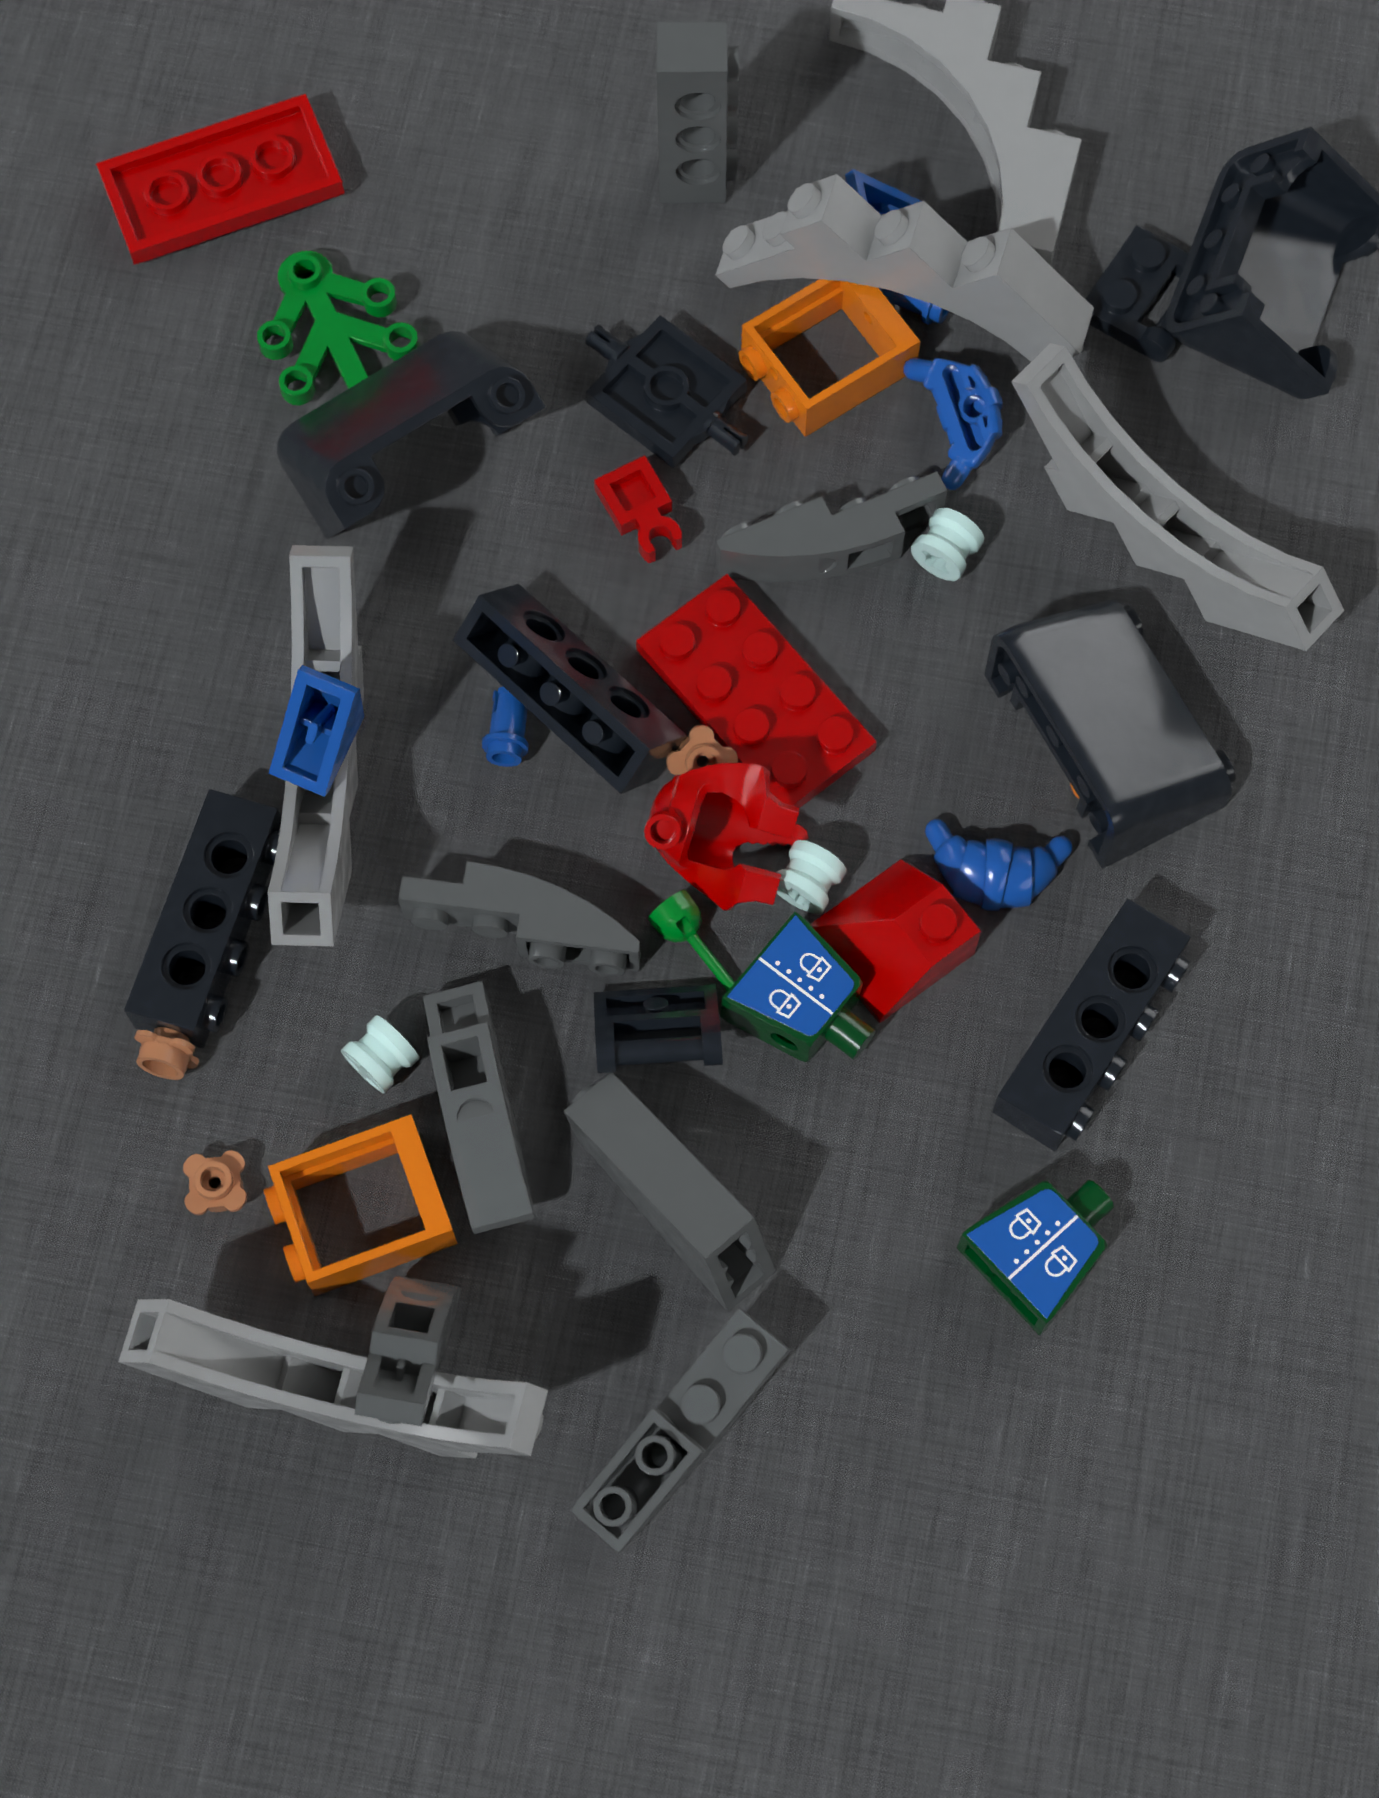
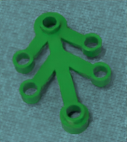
M314 251L296 252L282 262L278 270V282L281 291L284 293V298L274 319L262 324L257 331V340L261 353L271 360L283 359L291 353L293 349L291 334L305 307L308 306L315 321L296 364L283 370L279 376V387L282 397L292 405H303L313 398L315 394L314 381L328 350L349 389L368 377L351 342L385 352L394 361L419 347L417 332L410 324L399 322L386 328L336 312L329 297L364 306L366 312L371 316L386 317L397 306L395 288L389 280L384 278H373L366 283H362L334 274L330 261L322 254ZM306 272L314 273L310 278L301 279L297 277L300 274ZM377 293L388 295V298L382 302L370 300ZM280 335L284 337V340L277 345L266 343L272 336ZM398 338L411 340L405 347L392 345ZM301 380L306 382V385L300 390L288 389L290 383Z

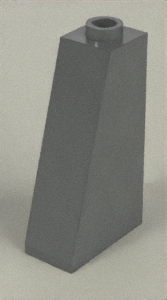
M613 1072L606 1075L598 1083L586 1086L576 1095L573 1103L564 1110V1113L578 1141L728 1312L776 1272L755 1217Z

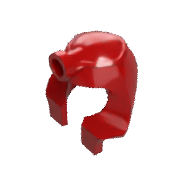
M720 763L693 769L681 775L677 774L656 795L652 803L650 817L647 819L644 828L647 842L656 848L665 861L686 881L710 898L724 911L733 910L737 903L757 901L773 905L781 879V874L741 863L734 867L733 852L736 846L747 842L751 844L759 843L761 845L769 843L772 846L776 844L781 846L789 844L792 846L795 841H807L809 837L807 830L801 825L796 824L799 807L782 803L769 791L770 771L761 765L751 763Z

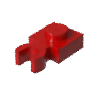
M645 455L594 479L595 492L621 536L637 529L639 553L646 562L650 564L656 561L655 548L651 543V540L655 537L664 536L668 538L676 551L682 548V531L680 526L673 519L664 516L672 512V500Z

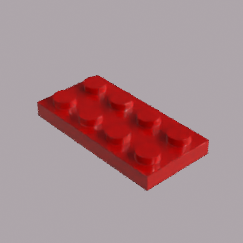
M306 93L96 163L134 265L345 194L341 177Z
M728 574L724 575L636 640V650L700 724L712 729L714 739L722 747H731L735 750L738 757L737 763L757 764L770 771L769 791L782 803L801 808L876 751L877 741Z

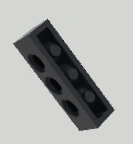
M520 584L480 594L453 638V641L620 794L658 779L667 766L666 759L671 751L677 750L686 737V734Z
M209 789L124 1008V1012L134 1028L151 1032L157 1027L174 1029L186 1035L194 1046L203 1049L210 1031L217 1033L221 1028L228 1006V999L223 996L231 975L238 977L244 968L249 949L248 942L244 940L251 921L258 922L262 918L267 906L269 887L265 886L272 865L274 866L281 826V816L278 808ZM239 856L247 859L245 866L236 873L224 874L219 872L223 862L231 857ZM211 911H223L226 913L224 921L219 926L213 929L198 927L199 921L205 914ZM194 965L205 967V973L198 982L192 985H180L177 983L180 973L187 967Z
M1127 898L998 1094L992 1112L1056 1152L1065 1136L1077 1141L1095 1112V1109L1087 1105L1088 1100L1098 1085L1107 1091L1110 1090L1128 1061L1119 1055V1052L1130 1036L1139 1042L1143 1039L1160 1011L1150 1004L1161 987L1172 993L1189 967L1191 961L1184 958L1182 954L1191 936ZM1120 969L1132 970L1141 977L1143 986L1137 989L1125 988L1117 982L1114 972ZM1091 1017L1102 1019L1109 1025L1112 1035L1107 1038L1092 1037L1083 1029L1081 1021ZM1058 1066L1068 1067L1078 1075L1080 1085L1074 1088L1059 1087L1050 1078L1049 1070Z

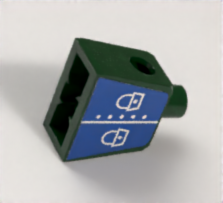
M797 912L790 916L722 997L721 1018L803 1062L811 1060L826 1040L855 1060L876 1032V1030L851 1012L860 998L863 986L862 980Z
M1087 1180L1067 1199L1049 1182L1043 1181L969 1227L961 1234L957 1249L1040 1336L1053 1322L1108 1246L1106 1241L1093 1227L1114 1208V1204L1107 1193L1092 1180Z

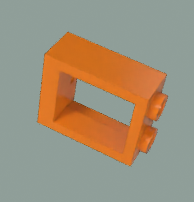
M819 279L742 325L739 359L750 378L754 381L761 379L771 392V401L778 415L786 423L793 421L804 437L906 377L903 372V366L910 358H918L920 340L879 288L846 281ZM842 309L879 357L809 399L772 350Z
M412 1114L268 1166L274 1185L263 1189L275 1224L287 1222L293 1244L284 1246L283 1251L295 1283L306 1279L308 1286L315 1296L458 1244ZM398 1153L425 1230L322 1267L296 1190Z

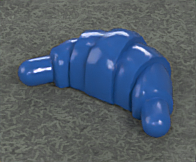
M910 358L905 362L903 372L908 379L922 382L923 386L932 392L938 405L936 406L937 414L951 445L948 450V457L952 459L944 470L941 479L947 489L956 490L963 485L972 469L978 468L988 456L995 441L1002 437L1003 422L1000 410L1003 408L1001 395L997 388L991 386L987 376L978 365L973 364L969 366L961 362L942 358H935L933 361Z
M940 819L931 820L925 827L926 837L935 851V864L953 890V896L980 905L981 909L999 911L1000 908L1030 906L1031 900L1054 880L1058 873L1057 868L1068 858L1073 850L1072 842L1065 836H1056L1044 848L1037 846L1030 850L1022 846L1013 847L1012 842L998 838L986 839L985 843L978 840H969L967 844L963 837L959 835L953 836L947 824Z

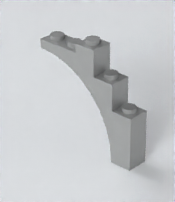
M833 0L830 14L829 41L871 53L906 71L944 102L964 125L984 160L995 195L997 230L1001 231L1012 228L1051 265L1076 168L1081 139L1067 136L1057 130L1030 128L1041 71L1027 69L1016 63L991 61L997 39L1001 5L987 3L983 0H946L944 11L940 12L919 4H903L889 0Z
M838 174L813 183H806L796 188L789 199L787 211L778 212L773 216L747 225H741L731 230L723 243V254L715 275L729 288L766 280L806 278L846 281L887 289L929 302L972 321L1007 342L1029 361H1032L1050 343L1066 346L1071 356L1081 354L1094 309L1083 296L1012 228L966 241L925 201L881 215Z
M1050 343L1011 381L1052 457L1044 468L1066 509L1113 522L1135 565L1183 578L1205 621L1307 651L1344 612L1323 566L1288 555L1248 535L1211 511L1178 485L1148 457L1109 413L1087 383L1066 346Z
M292 545L289 554L292 630L291 693L298 669L304 665L360 688L363 705L362 646H358L353 547ZM356 735L325 797L288 781L285 783L280 833L275 863L268 888L271 945L334 947L352 873L349 818L358 786Z
M170 1299L137 1300L118 1361L127 1366L246 1408L283 1410L342 1432L379 1434L443 1457L476 1459L478 1453L531 1456L534 1442L542 1429V1412L548 1390L528 1382L491 1380L436 1372L422 1426L405 1423L389 1424L376 1418L354 1415L357 1391L368 1359L367 1357L264 1331Z

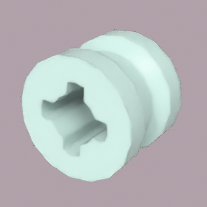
M939 508L935 510L929 519L930 529L927 534L918 536L912 544L911 553L914 559L931 574L947 581H956L960 579L966 570L967 564L965 559L968 555L978 552L984 543V536L979 527L967 516L949 508Z
M797 840L789 850L790 862L786 869L776 872L781 874L777 894L801 910L813 914H821L829 903L827 894L832 885L841 883L847 869L828 850L809 841Z
M375 1015L367 1023V1033L359 1041H349L341 1049V1053L351 1066L381 1093H386L392 1087L393 1076L402 1067H411L419 1059V1055L410 1043L391 1024L378 1015Z

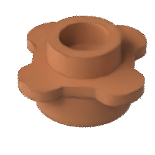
M705 725L693 727L689 732V736L684 738L678 749L671 751L666 759L667 768L674 775H681L690 770L704 767L697 764V759L700 756L707 757V763L704 766L738 762L735 750L731 747H722L714 739L712 729Z
M157 1027L153 1032L148 1030H138L134 1039L141 1043L136 1063L144 1071L157 1077L179 1080L184 1077L187 1068H197L199 1059L193 1056L195 1046L190 1043L189 1038L183 1033L166 1027Z
M230 1150L226 1151L221 1157L205 1158L201 1154H193L186 1159L183 1165V1172L189 1177V1193L186 1195L184 1203L192 1214L203 1215L207 1211L224 1212L227 1210L236 1212L244 1207L247 1201V1194L243 1190L241 1173L245 1169L246 1163L242 1155ZM212 1178H219L221 1184L217 1188H211L209 1185Z

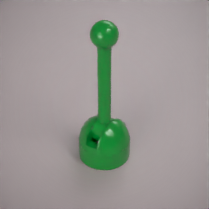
M685 889L670 896L648 916L647 920L665 940L674 943L688 941L726 991L735 983L733 978L697 934L702 922L701 911Z

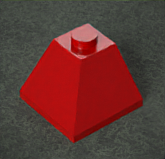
M901 859L810 924L860 977L863 986L859 999L879 1024L972 957L976 952L981 933L978 926L942 883Z

